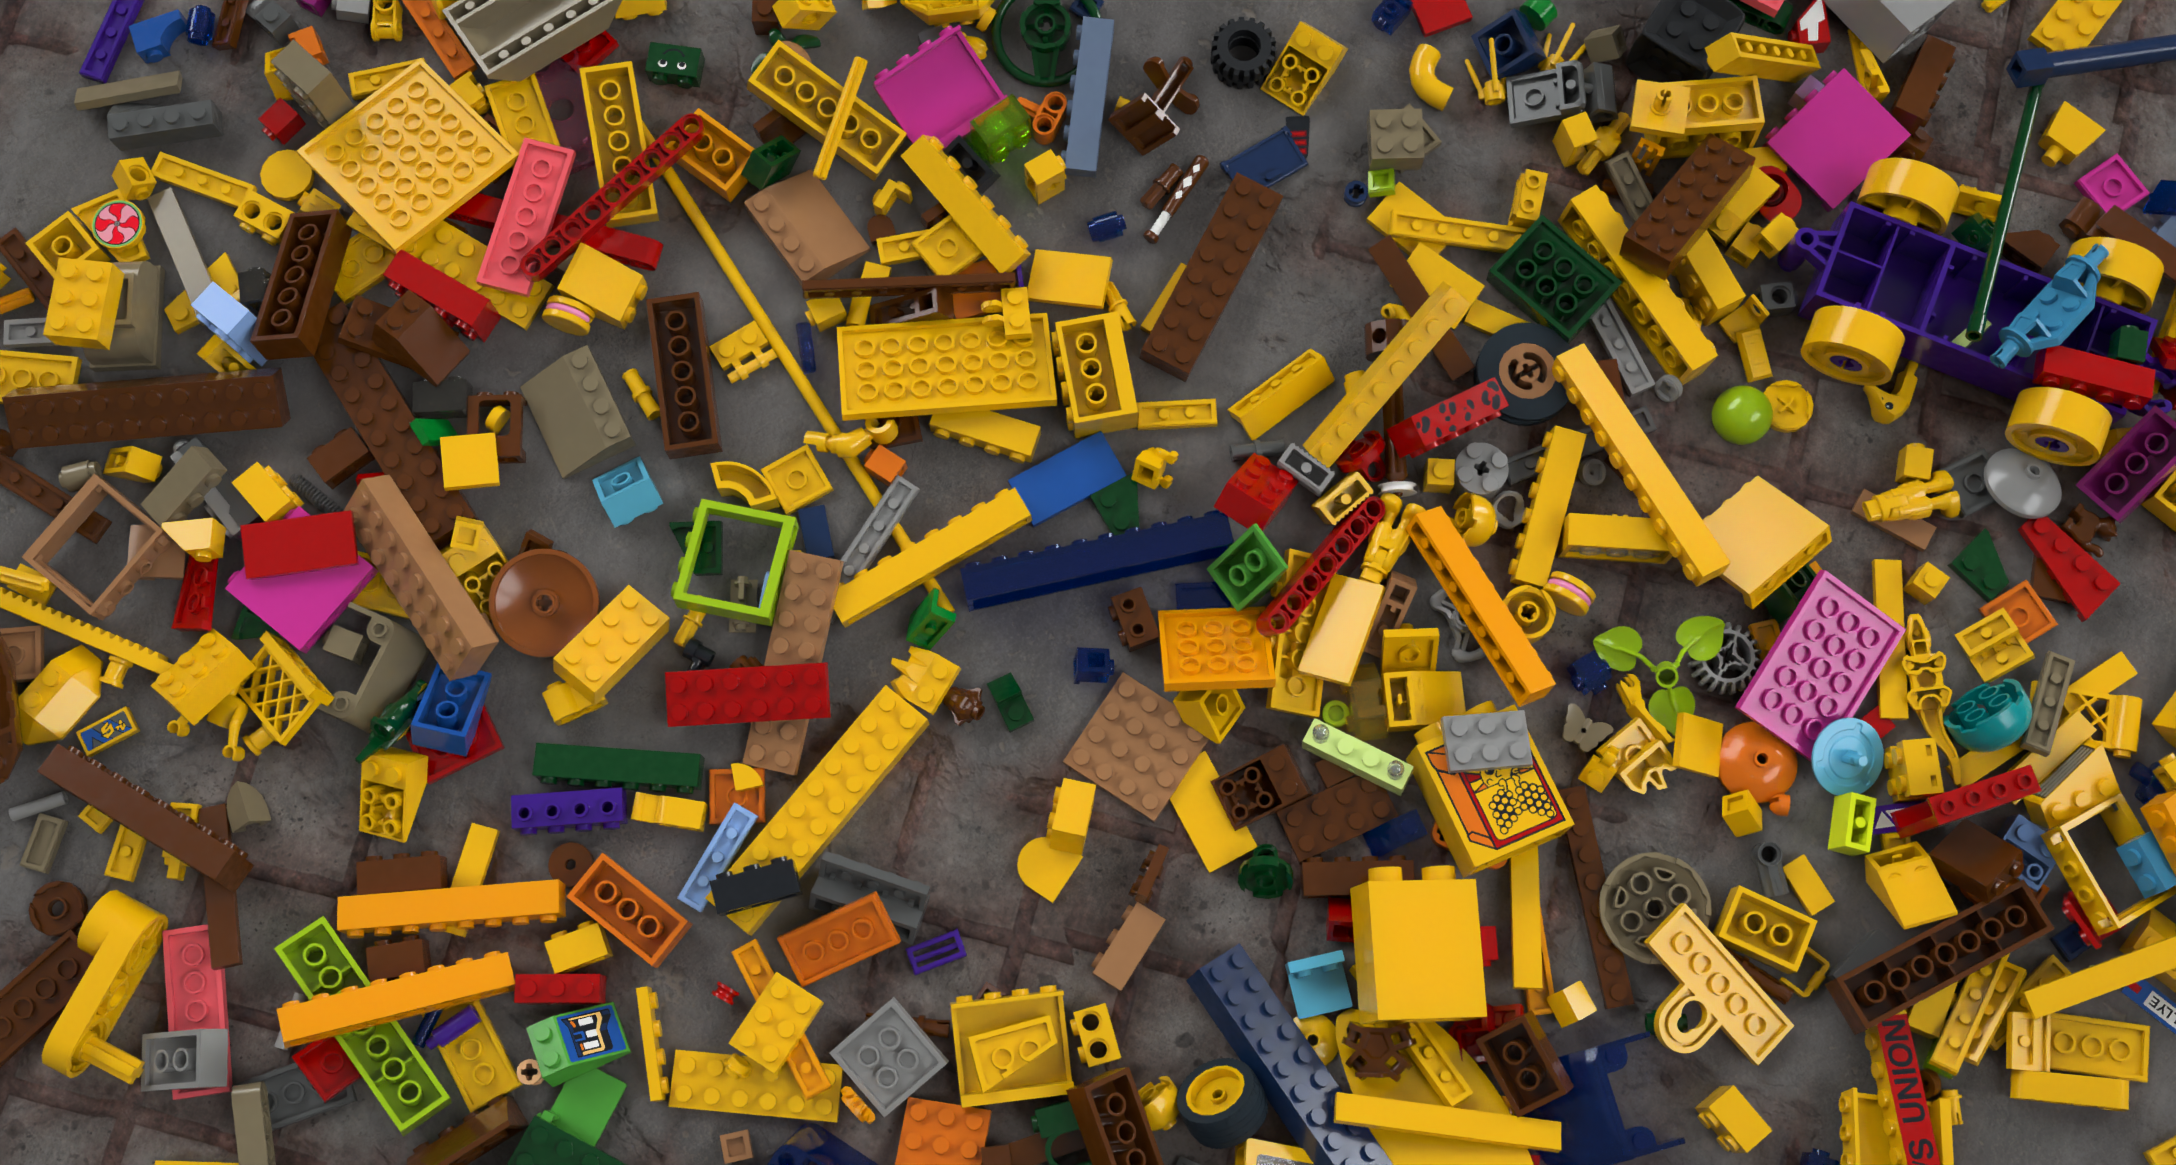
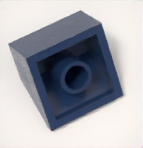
M1515 8L1471 36L1491 79L1490 38L1494 39L1498 79L1525 72L1547 58L1527 16Z

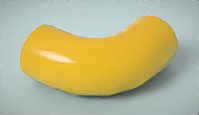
M1419 44L1412 56L1409 68L1411 86L1420 99L1430 106L1443 111L1454 88L1438 80L1435 75V68L1441 58L1440 52L1431 45Z

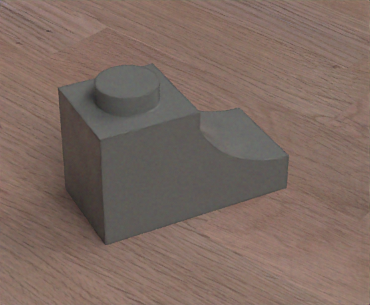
M253 0L247 6L245 14L281 46L289 40L288 34L300 29L291 15L274 0Z

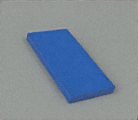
M1099 431L1009 479L1008 484L1011 489L1015 488L1029 510L1032 517L1030 523L1034 528L1090 498V495L1127 475L1103 433Z

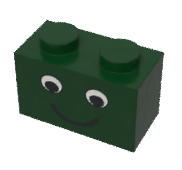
M650 42L645 72L649 81L657 85H666L668 83L676 84L685 89L692 87L700 88L705 58L701 48Z

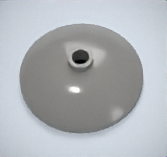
M2009 448L1996 452L1985 464L1984 481L1990 495L2000 506L2012 514L2023 518L2038 519L2048 516L2059 505L2062 496L2061 485L2054 470L2047 462L2028 455L2019 449Z

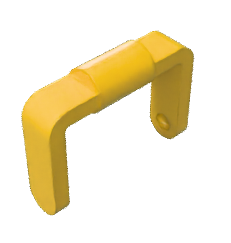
M1807 947L1806 953L1821 963L1822 966L1808 981L1805 990H1800L1784 977L1779 979L1780 982L1794 989V993L1801 998L1808 997L1813 990L1816 991L1826 978L1824 974L1830 967L1829 962L1810 947Z

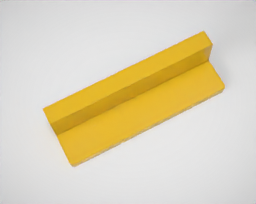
M1310 348L1228 408V411L1232 418L1242 424L1249 439L1253 441L1333 383L1335 378L1324 356Z

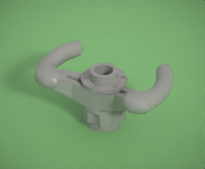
M1443 588L1438 590L1431 596L1430 605L1434 611H1438L1446 617L1455 639L1454 647L1451 650L1452 657L1459 663L1473 662L1486 656L1481 647L1472 652L1466 651L1471 631L1464 624L1465 622L1462 623L1459 620L1463 618L1454 604L1444 600L1448 597Z

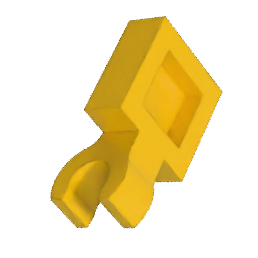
M1610 745L1601 758L1593 754L1580 772L1578 779L1602 793L1617 771V768L1612 765L1616 761L1620 750Z

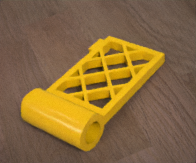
M2036 680L2031 682L2029 698L2031 704L2038 682ZM2068 687L2066 696L2068 694L2075 695L2082 704L2076 710L2080 711L2085 707L2094 719L2091 724L2095 725L2097 723L2103 731L2102 741L2094 740L2091 736L2088 738L2089 740L2103 744L2104 749L2112 752L2113 757L2130 759L2131 755L2137 754L2142 709L2141 698ZM2095 699L2106 701V710L2101 716H2098L2090 705ZM2064 702L2062 709L2068 716L2072 711Z

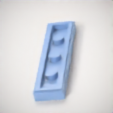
M736 802L733 803L677 899L697 911L703 912L708 903L705 897L711 891L709 881L716 880L717 874L727 871L758 819V815Z

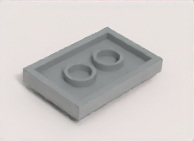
M1524 710L1444 716L1440 719L1448 774L1531 767L1533 765Z

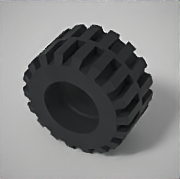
M1239 17L1236 22L1234 19L1228 20L1227 26L1223 23L1219 27V32L1216 31L1212 41L1210 61L1211 65H1213L1212 70L1214 74L1218 73V79L1221 82L1226 80L1227 86L1232 87L1234 84L1237 85V89H1242L1246 85L1248 89L1253 88L1254 83L1259 86L1272 70L1276 55L1275 37H1271L1272 31L1270 28L1264 29L1265 24L1260 21L1257 24L1255 23V18L1250 17L1249 21L1244 20V17ZM1236 46H1248L1256 52L1257 56L1252 60L1241 61L1234 58L1229 51Z

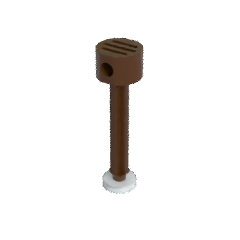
M1398 318L1382 319L1366 324L1364 327L1365 358L1368 361L1374 362L1409 320ZM1403 383L1383 405L1384 441L1386 443L1385 477L1389 482L1377 486L1381 489V492L1377 494L1380 497L1383 493H1392L1399 498L1417 494V491L1413 489L1417 484L1405 481L1409 475L1407 474L1406 456L1399 458L1386 429L1404 420Z

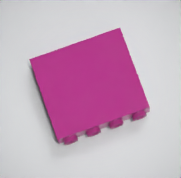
M951 25L946 27L939 33L940 38L934 42H931L930 39L917 48L919 52L911 57L909 54H906L896 62L898 66L889 71L886 68L875 75L876 81L873 82V88L900 128L907 133L906 136L911 144L922 135L935 136L944 145L942 149L944 150L958 135L967 137L1012 105L1007 94L1003 95L962 34L960 25L955 28Z
M1845 68L1838 73L1833 70L1822 81L1825 86L1819 92L1816 89L1812 90L1803 99L1806 104L1800 110L1795 107L1784 118L1787 123L1780 129L1775 126L1765 136L1768 141L1763 145V147H1769L1823 202L1821 206L1827 212L1839 205L1865 180L1869 167L1874 162L1887 158L1911 135Z
M298 506L296 509H291L283 519L311 515ZM358 555L359 565L255 580L246 579L244 566L241 571L238 570L228 579L229 584L225 589L298 650L307 654L346 610L349 603L353 602L379 571L360 555Z

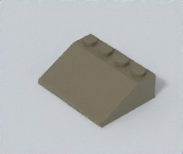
M588 345L562 356L520 386L563 479L636 446Z

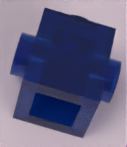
M1595 650L1571 663L1566 668L1572 676L1570 678L1572 685L1578 692L1581 691L1584 696L1590 692L1594 696L1608 688L1606 682L1612 678L1609 664L1605 659H1600Z

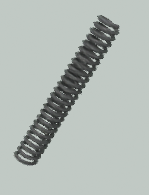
M295 474L290 477L289 485L304 496L305 499L311 501V504H314L324 514L343 511V508L337 506V503H334L333 500L330 501L327 495L321 493V490L315 488V485H312L311 482L308 483V480H305V477L302 478V475H298L292 484L291 481Z

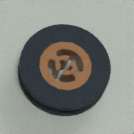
M1517 323L1506 326L1492 335L1483 346L1475 363L1474 385L1481 384L1493 377L1496 378L1509 404L1508 407L1500 410L1501 416L1497 417L1500 420L1518 426H1532L1544 423L1560 413L1569 401L1565 388L1553 376L1552 366L1556 356L1570 350L1571 347L1554 330L1540 324ZM1535 364H1537L1540 367L1535 369L1530 375V377L1528 375L1521 377L1516 383V385L1512 382L1515 379H1517L1522 372L1526 374L1532 371ZM1508 366L1514 368L1512 381L1508 374ZM1540 369L1543 374V383L1538 382L1537 379Z

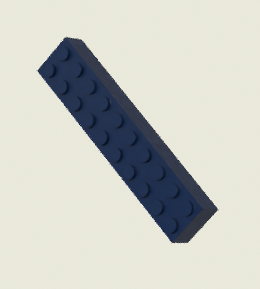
M1240 943L1198 969L1186 980L1239 1059L1245 1062L1255 1073L1265 1091L1267 1100L1300 1148L1305 1150L1313 1162L1312 1165H1393L1368 1127L1334 1123L1335 1094L1337 1092L1343 1093V1091Z

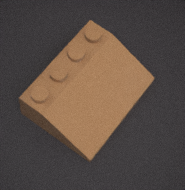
M812 169L766 187L744 202L748 215L801 286L802 280L829 279L871 250L821 181L813 176Z

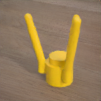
M1572 22L1556 54H1551L1549 57L1548 53L1552 34H1547L1543 48L1547 58L1539 63L1538 68L1540 71L1556 69V63L1564 62L1561 55L1572 34L1575 23ZM1585 43L1569 61L1577 60L1586 50Z
M1490 38L1489 52L1492 80L1485 82L1484 88H1482L1469 59H1465V64L1478 91L1479 100H1485V105L1493 106L1505 102L1507 92L1506 77L1498 80L1494 39Z

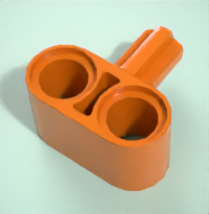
M1057 91L1047 94L1040 105L1019 97L1014 104V110L1033 119V138L1041 145H1048L1054 141L1066 119L1067 99L1064 94ZM1059 105L1062 108L1059 110H1052L1050 109V106ZM1042 126L1050 128L1047 132H1041L1038 129Z

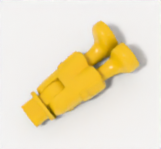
M1940 470L1933 472L1928 482L1924 483L1918 479L1903 483L1897 488L1883 492L1880 495H1874L1871 500L1862 503V508L1868 522L1878 520L1880 523L1904 519L1917 520L1930 517L1932 510L1940 509L1944 517L1954 518L1960 512V496L1958 491L1948 492L1954 486L1953 478L1947 471ZM1929 493H1945L1943 495L1933 498H1928L1927 496H1925Z
M1383 493L1380 497L1385 504V514L1382 520L1370 531L1368 546L1360 567L1363 570L1359 577L1360 580L1381 584L1382 579H1387L1388 573L1392 570L1398 558L1406 551L1411 539L1405 528L1416 514L1426 511L1418 504H1407L1397 529H1393L1392 525L1400 513L1403 502L1392 493Z

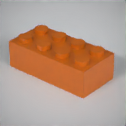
M603 852L566 896L655 968L662 964L693 925Z

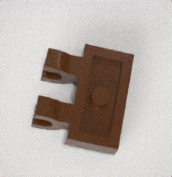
M1159 844L1156 852L1150 850L1147 858L1143 860L1139 871L1143 873L1146 871L1145 876L1139 874L1128 893L1132 897L1136 895L1135 901L1143 905L1149 903L1153 894L1151 889L1156 879H1160L1164 870L1162 865L1167 856L1168 847Z

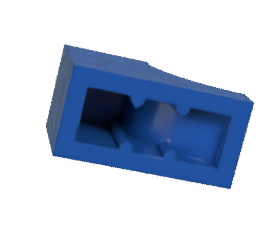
M178 9L129 25L136 52L146 64L159 62L163 58L171 56L170 48L174 40L183 32L190 30L188 21Z

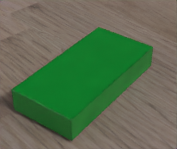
M415 418L410 423V427L423 446H441L440 437L458 436L449 420Z

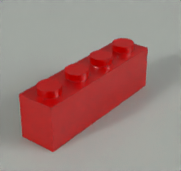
M2059 345L2041 349L2036 354L2032 383L2040 384L2043 387L2072 391L2083 396L2095 398L2102 403L2110 402L2122 405L2130 410H2141L2152 399L2156 370Z

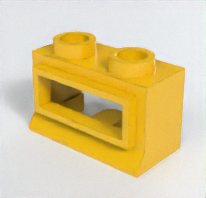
M1526 169L1525 173L1520 174L1516 182L1508 226L1529 228L1539 218L1548 173Z

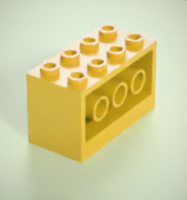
M1757 75L1665 82V84L1690 87L1684 136L1682 139L1644 133L1645 139L1665 147L1660 159L1691 156L1709 133L1741 150L1753 148L1765 124ZM1653 150L1648 160H1653L1657 152Z
M1118 311L1055 322V332H1051V343L1054 356H1059L1056 357L1058 380H1064V382H1061V395L1063 405L1069 406L1066 407L1068 431L1073 430L1075 438L1092 436L1099 431L1109 433L1136 428L1138 424V408Z

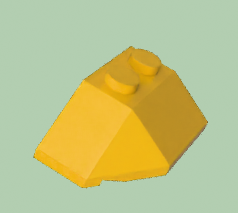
M900 0V3L928 25H934L935 27L942 25L945 28L953 22H960V25L975 23V20L981 19L995 0Z
M81 644L51 660L18 697L22 742L30 746L38 743L63 740L100 698L102 682L99 681V678L102 676L103 661Z

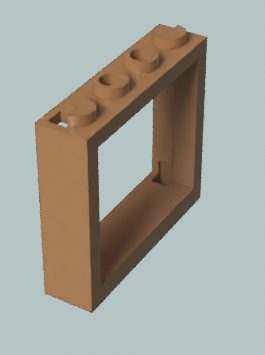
M93 474L24 553L22 558L86 612L100 620H104L115 611L119 601L133 590L134 584L138 579L151 569L152 563L156 558L169 548L170 542L173 539L152 517L107 480ZM109 494L155 533L100 597L93 602L52 568L48 562Z

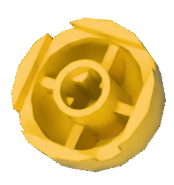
M1464 492L1460 495L1452 508L1457 510L1455 518L1450 517L1460 536L1464 539L1467 547L1480 546L1491 535L1495 534L1498 521L1496 520L1494 506L1486 498L1477 494Z
M1161 1076L1158 1078L1161 1083L1154 1086L1152 1082H1149L1138 1090L1152 1131L1161 1129L1166 1131L1176 1124V1117L1179 1114L1177 1107V1093L1179 1091L1168 1076Z

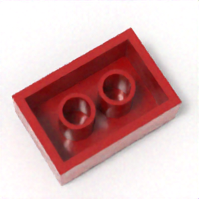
M1253 453L1226 483L1213 507L1247 529L1257 523L1260 529L1264 531L1286 505L1299 481L1290 472L1281 470L1271 464L1268 458Z

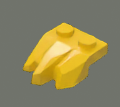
M910 646L909 653L911 656L909 661L892 658L891 665L901 675L899 678L894 679L891 685L895 693L901 698L934 715L961 668L932 651Z
M1635 717L1595 751L1601 758L1610 745L1619 749L1620 752L1617 755V759L1612 765L1617 768L1614 776L1628 788L1641 794L1646 793L1647 783L1657 790L1668 788L1662 771L1666 769L1671 772L1677 769L1672 767L1673 758L1671 753L1660 739H1656L1640 717Z

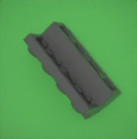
M825 851L821 858L819 876L810 894L808 909L825 915L877 891L901 941L913 945L930 898V886L924 885L919 881L906 879L892 872L871 867L866 863H859L839 854Z

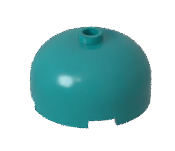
M2004 679L2003 684L1990 686L1987 682L1966 692L1951 704L1955 710L1949 715L1944 716L1943 722L1953 739L1963 748L1973 752H1993L2009 746L2025 733L2032 719V705L2026 692L2017 680ZM1977 704L1983 705L1985 709L1979 708Z

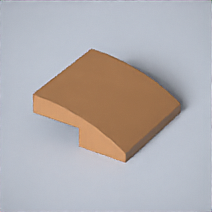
M130 526L127 564L155 533L148 526ZM172 540L169 548L156 558L152 563L151 569L138 580L155 581V578L183 580L186 551Z

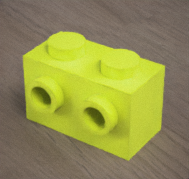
M1854 792L1834 796L1828 850L1849 856L1870 853L1876 798Z

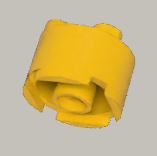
M1523 585L1511 590L1503 599V602L1507 605L1509 612L1521 627L1530 644L1543 638L1552 627L1556 615V607L1553 599L1546 591L1530 585ZM1521 613H1529L1531 617L1529 619L1527 617L1523 618Z

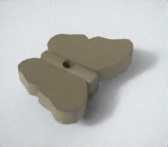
M1570 703L1567 706L1562 739L1567 743L1574 742L1578 744L1580 751L1584 753L1589 752L1613 732V727L1607 723H1592L1590 718L1585 719L1582 710L1576 704Z

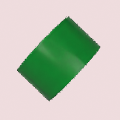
M1526 0L1519 8V11L1527 16L1532 28L1537 31H1543L1558 15L1556 7L1550 0Z

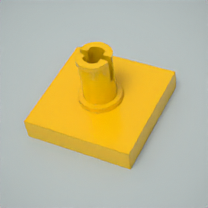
M1637 79L1629 131L1682 139L1685 131L1690 87Z
M1403 623L1399 629L1383 630L1380 663L1381 676L1383 673L1436 671L1440 637L1438 628L1414 629L1412 624Z

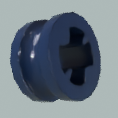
M1361 181L1348 183L1344 191L1345 202L1351 207L1363 205L1368 195L1366 185ZM1353 189L1359 190L1358 193H1362L1358 199L1353 198V194L1350 195Z

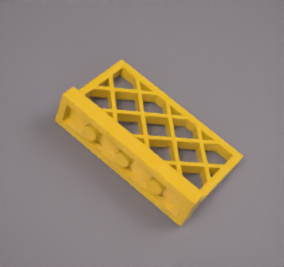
M265 631L260 638L264 646L251 660L256 669L242 681L238 693L280 744L286 746L321 703L328 706L333 701L334 696L286 640ZM270 655L269 666L263 667V661ZM282 670L281 681L275 682L276 671ZM267 673L266 684L260 685L261 675ZM250 677H253L251 687L244 688L243 685ZM294 684L293 695L287 696L288 686ZM279 688L278 699L272 700L273 689ZM265 691L263 702L257 703L258 693ZM307 699L309 702L302 711H299L300 700ZM292 702L290 713L284 714L285 704ZM277 706L275 717L269 718L270 708ZM289 720L288 728L282 734L283 721Z

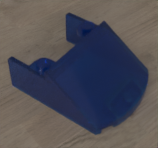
M1649 1031L1558 1056L1574 1087L1567 1094L1522 1115V1117L1561 1122V1151L1556 1153L1535 1150L1546 1165H1613L1686 1143L1684 1137H1674L1656 1142L1654 1134L1648 1128L1637 1126L1625 1130L1607 1074L1618 1071L1627 1064L1628 1053L1625 1044L1651 1037Z

